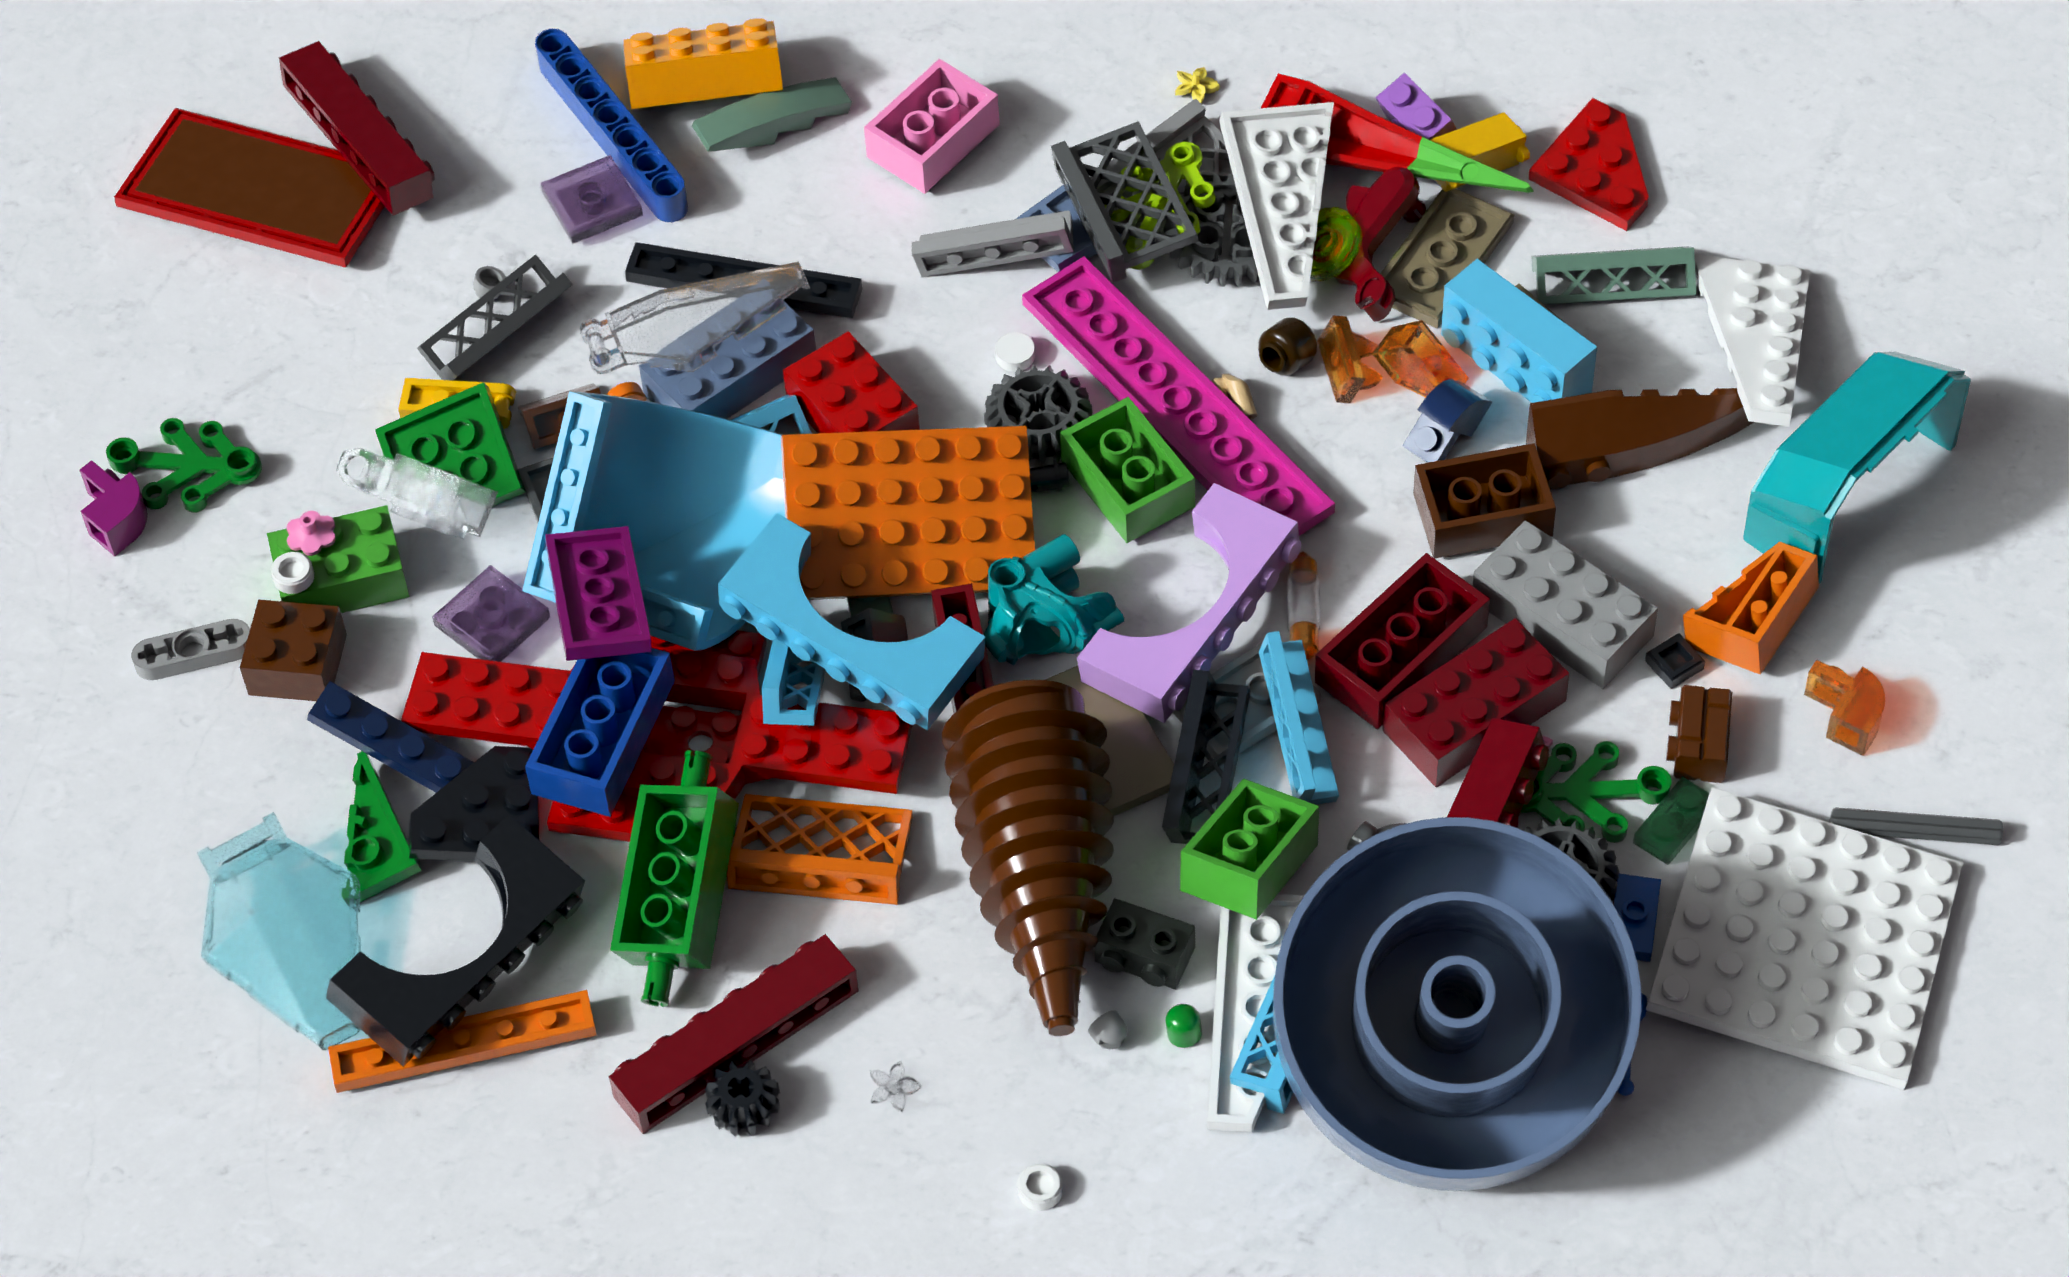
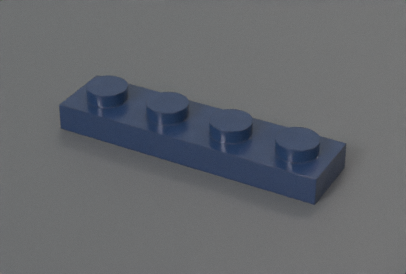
M329 681L308 713L307 720L435 793L474 763Z

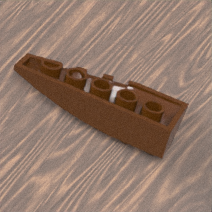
M1716 388L1710 395H1700L1695 389H1680L1677 395L1660 396L1658 389H1643L1640 394L1641 396H1624L1622 390H1606L1530 403L1526 445L1535 443L1549 488L1560 489L1572 484L1590 481L1601 482L1607 478L1618 477L1662 465L1724 440L1755 422L1748 421L1737 388Z

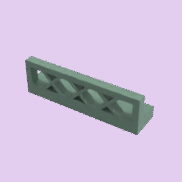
M1683 246L1532 256V272H1536L1537 299L1543 304L1696 295L1694 247ZM1685 264L1686 287L1670 288L1659 277L1670 265ZM1660 265H1662V266L1656 271V273H1653V272L1647 267V266H1660ZM1631 267H1640L1651 277L1640 290H1630L1620 281ZM1611 268H1622L1616 276L1608 270ZM1601 269L1612 280L1601 292L1591 293L1580 282L1591 270ZM1583 270L1577 278L1568 272ZM1545 272H1562L1572 283L1561 295L1546 296ZM1656 281L1663 289L1649 288ZM1615 284L1624 290L1609 292ZM1576 286L1584 292L1581 294H1570Z

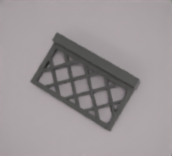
M1139 121L1070 148L1066 141L1051 146L1055 170L1112 283L1127 278L1126 269L1198 242V235ZM1136 137L1139 143L1134 154L1117 149L1120 142ZM1091 153L1104 156L1098 168L1083 164L1080 158ZM1112 158L1129 163L1123 175L1106 170ZM1137 165L1153 170L1149 182L1131 177ZM1101 179L1118 184L1113 196L1096 191ZM1126 186L1144 191L1138 203L1121 199ZM1151 194L1168 199L1164 210L1146 206ZM1115 208L1133 212L1127 224L1111 220L1110 217ZM1141 215L1158 219L1153 232L1135 227ZM1166 222L1182 226L1185 231L1174 237L1161 234ZM1130 236L1147 241L1143 249L1128 254L1125 245Z

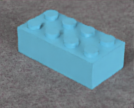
M1476 259L1444 285L1441 335L1449 345L1459 348L1473 358L1480 368L1489 370L1501 379L1509 390L1518 392L1531 403L1592 393L1597 346L1490 267Z

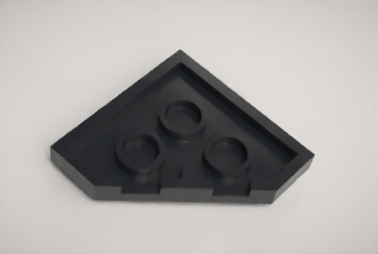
M494 746L411 812L409 820V858L475 861L480 840L508 814L539 840L538 796L531 794L525 769L533 749L529 747Z

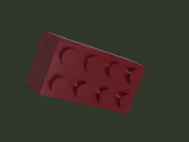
M1425 553L1315 655V683L1378 730L1383 725L1385 702L1456 657L1487 628L1490 598L1428 553Z
M1514 618L1385 702L1383 732L1424 776L1437 787L1471 765L1492 718L1531 725L1566 702L1570 673Z

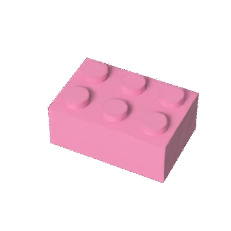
M938 59L864 127L867 158L926 194L1000 125L998 94L943 60Z

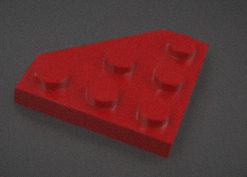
M1592 98L1529 169L1528 179L1625 231L1632 226L1648 207L1649 196L1626 115L1595 98Z

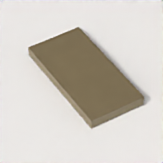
M1456 188L1447 192L1442 189L1380 273L1394 289L1395 300L1392 308L1438 329L1442 323L1444 285L1476 259L1483 263L1487 261L1512 226L1514 214Z
M1078 666L1045 679L1063 683L1076 689L1083 696L1085 713L1097 718L1107 729V738L1100 748L1108 754L1110 759L1109 769L1103 777L1110 782L1113 790L1111 798L1104 807L1110 810L1113 816L1169 792L1174 763L1143 712L1081 682Z

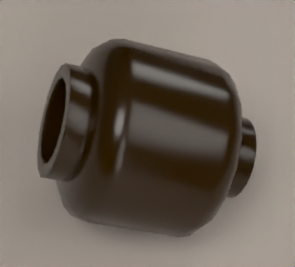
M1286 317L1264 331L1258 340L1260 361L1268 370L1281 376H1289L1311 362L1317 353V341L1312 329L1306 323L1294 317Z

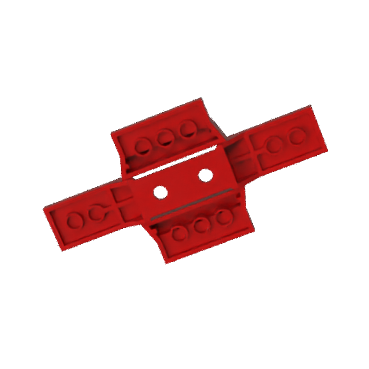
M737 630L719 644L697 651L651 636V648L669 652L671 656L675 682L666 701L741 710L742 714L738 716L727 711L719 713L693 710L688 706L678 708L663 706L611 817L553 801L547 820L548 829L552 832L630 842L640 785L680 786L685 752L692 750L689 747V742L699 735L708 736L713 741L711 747L703 751L712 755L706 787H718L734 800L746 784L770 778L897 794L913 725L903 721L896 712L820 702L814 726L763 724L759 673L767 645V640L760 633ZM421 652L401 721L422 733L523 745L534 749L573 668L568 671ZM798 704L788 708V710H806Z

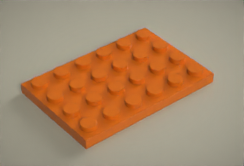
M1027 426L789 434L781 436L785 518L811 533V555L806 561L800 576V583L808 600L931 595V590L971 583L974 593L988 592V569L993 562L1002 558L1012 559L1014 556L1022 558L1035 550Z

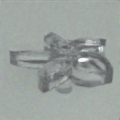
M901 1061L891 1067L889 1075L880 1070H870L873 1082L879 1086L873 1092L871 1104L884 1102L890 1097L892 1106L903 1112L906 1104V1095H912L921 1088V1084L916 1079L908 1076L904 1077L905 1069Z

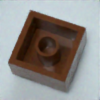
M258 599L240 664V671L248 695L317 701L329 681L335 683L347 637L339 606Z

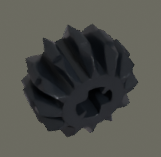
M750 1059L744 1068H738V1065L732 1060L729 1065V1072L716 1069L714 1074L715 1082L707 1083L705 1089L706 1097L708 1098L707 1102H705L706 1110L710 1116H714L715 1125L719 1130L729 1126L731 1134L736 1137L742 1128H747L748 1132L754 1136L756 1124L770 1127L772 1122L771 1114L778 1113L780 1108V1102L777 1098L778 1094H780L779 1085L776 1080L771 1079V1073L766 1066L756 1070L755 1063Z

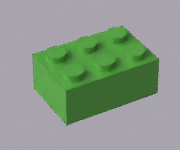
M1129 397L1060 432L1062 463L1066 462L1067 469L1126 543L1195 507L1194 476Z
M388 505L334 517L335 529L333 532L336 537L334 544L330 547L322 548L316 555H306L310 559L314 570L312 584L306 590L296 594H287L279 590L280 598L283 602L339 606L341 613L410 597ZM287 529L267 533L273 562L280 555L288 552L303 553L302 550L294 551L289 548L287 544L289 536Z
M1243 778L1181 850L1180 891L1257 920L1318 846L1319 806Z

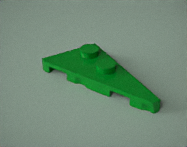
M363 751L357 753L358 759L353 770L352 781L356 788L354 805H350L347 828L349 844L344 856V864L347 867L345 889H341L340 895L348 909L422 871L417 859L409 858V842L370 757Z

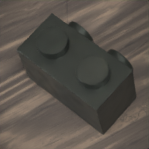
M1114 898L1096 935L1098 943L1095 946V962L1101 963L1103 967L1112 972H1126L1141 977L1142 980L1152 986H1166L1176 990L1195 949V926Z

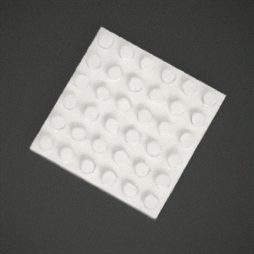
M1711 787L1646 1010L1904 1090L1908 1082L1963 863Z

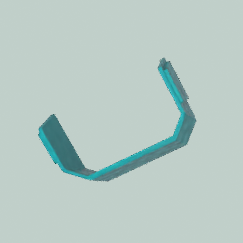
M1898 352L1873 353L1776 449L1751 490L1743 535L1744 541L1763 554L1778 542H1783L1816 554L1820 584L1822 582L1834 516L1856 481L1866 471L1871 473L1904 439L1910 442L1918 432L1946 450L1951 451L1956 446L1971 378L1964 375V370Z

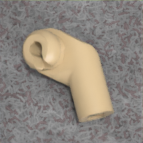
M1222 374V378L1211 380L1250 420L1257 417L1251 392L1245 381L1231 374Z

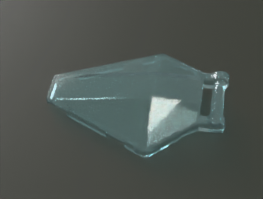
M272 812L262 818L264 822L213 849H210L208 846L197 852L210 877L201 957L207 965L228 981L231 980L246 991L252 999L297 1033L303 1034L319 1046L321 1050H327L328 1047L351 1038L361 1030L326 999L330 979L361 951V938L358 934L360 881L356 874L289 839L276 814Z

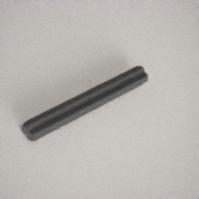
M1837 807L1832 809L1830 815V823L1872 836L1992 845L2000 844L2003 838V823L1998 819Z

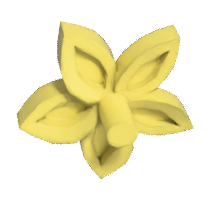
M1205 67L1197 68L1193 72V76L1187 72L1177 71V78L1182 84L1176 88L1175 96L1191 92L1193 100L1196 98L1202 104L1205 94L1214 93L1220 88V84L1217 81L1207 77Z

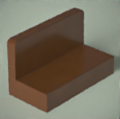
M593 383L569 390L572 392L601 394L599 387ZM569 391L518 407L534 450L558 442Z

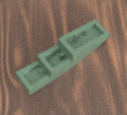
M836 77L802 82L783 87V90L764 92L729 104L694 120L692 128L708 152L775 144L780 132L812 129L815 117L848 114L852 101Z

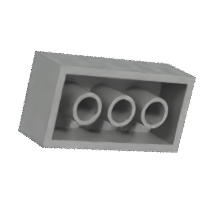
M1526 520L1474 571L1472 586L1490 598L1489 612L1506 624L1516 618L1550 654L1602 689L1654 637L1658 611L1656 606Z

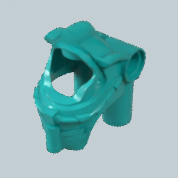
M1060 535L1022 558L1016 556L1012 559L1002 558L990 565L988 569V627L984 632L985 646L998 662L1007 661L1014 666L1018 658L1021 659L1027 654L1045 655L1052 652L1080 653L1100 628L1109 631L1125 621L1122 612L1116 606L1113 596L1108 592H1095L1079 597L1068 595L1080 586L1078 576L1073 569V566L1080 562V554L1074 542L1067 535ZM1050 627L1058 628L1060 637Z

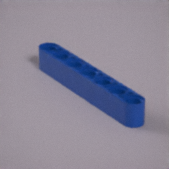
M547 29L539 33L535 39V47L542 75L653 214L664 222H676L684 218L688 212L685 182L679 172L564 31Z

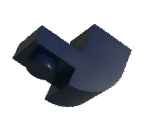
M1447 379L1437 385L1423 400L1417 409L1422 414L1402 446L1427 463L1445 460L1460 434L1468 436L1474 434L1492 401L1461 381Z

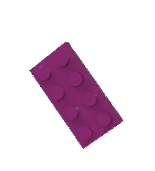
M629 527L545 534L546 551L566 661L651 652V636Z

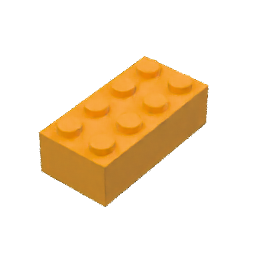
M754 18L745 21L743 25L728 26L725 23H715L703 30L691 31L689 28H676L670 30L668 34L653 36L652 33L642 32L632 35L630 39H623L631 109L783 90L774 21L766 22L765 19Z

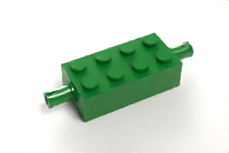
M692 750L685 752L680 786L640 785L610 951L631 965L648 966L641 1002L651 1006L659 1007V1002L662 1007L669 1005V994L674 970L678 968H711L739 803L718 787H706L712 755L695 750V756H693Z

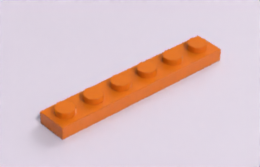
M584 990L463 1017L453 1029L448 1031L444 1027L434 1037L436 1042L421 1059L414 1056L404 1066L399 1064L371 1038L330 1046L328 1050L334 1085L337 1093L592 1037L597 1034L588 991Z

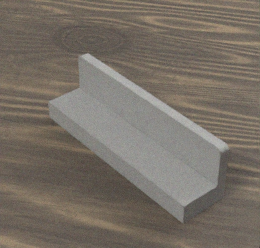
M1061 211L925 234L920 236L919 241L912 242V256L921 277L1071 253L1074 252L1073 221L1070 211Z

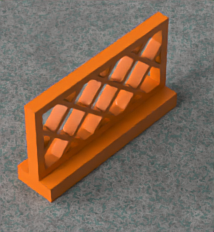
M745 794L728 864V888L897 905L900 894V877L913 820L912 810ZM752 810L771 811L774 817L758 825L751 817ZM805 814L812 815L816 821L800 829L792 819ZM847 818L854 819L858 825L842 833L834 823ZM885 822L901 824L899 830L886 837L876 827ZM784 825L792 834L776 843L767 833ZM826 829L834 838L818 847L809 837ZM868 833L876 843L860 851L851 841ZM758 838L767 847L763 851L743 849L744 846ZM800 842L809 851L805 855L784 852ZM842 846L851 855L847 859L827 856ZM885 850L893 858V863L875 862L869 859Z

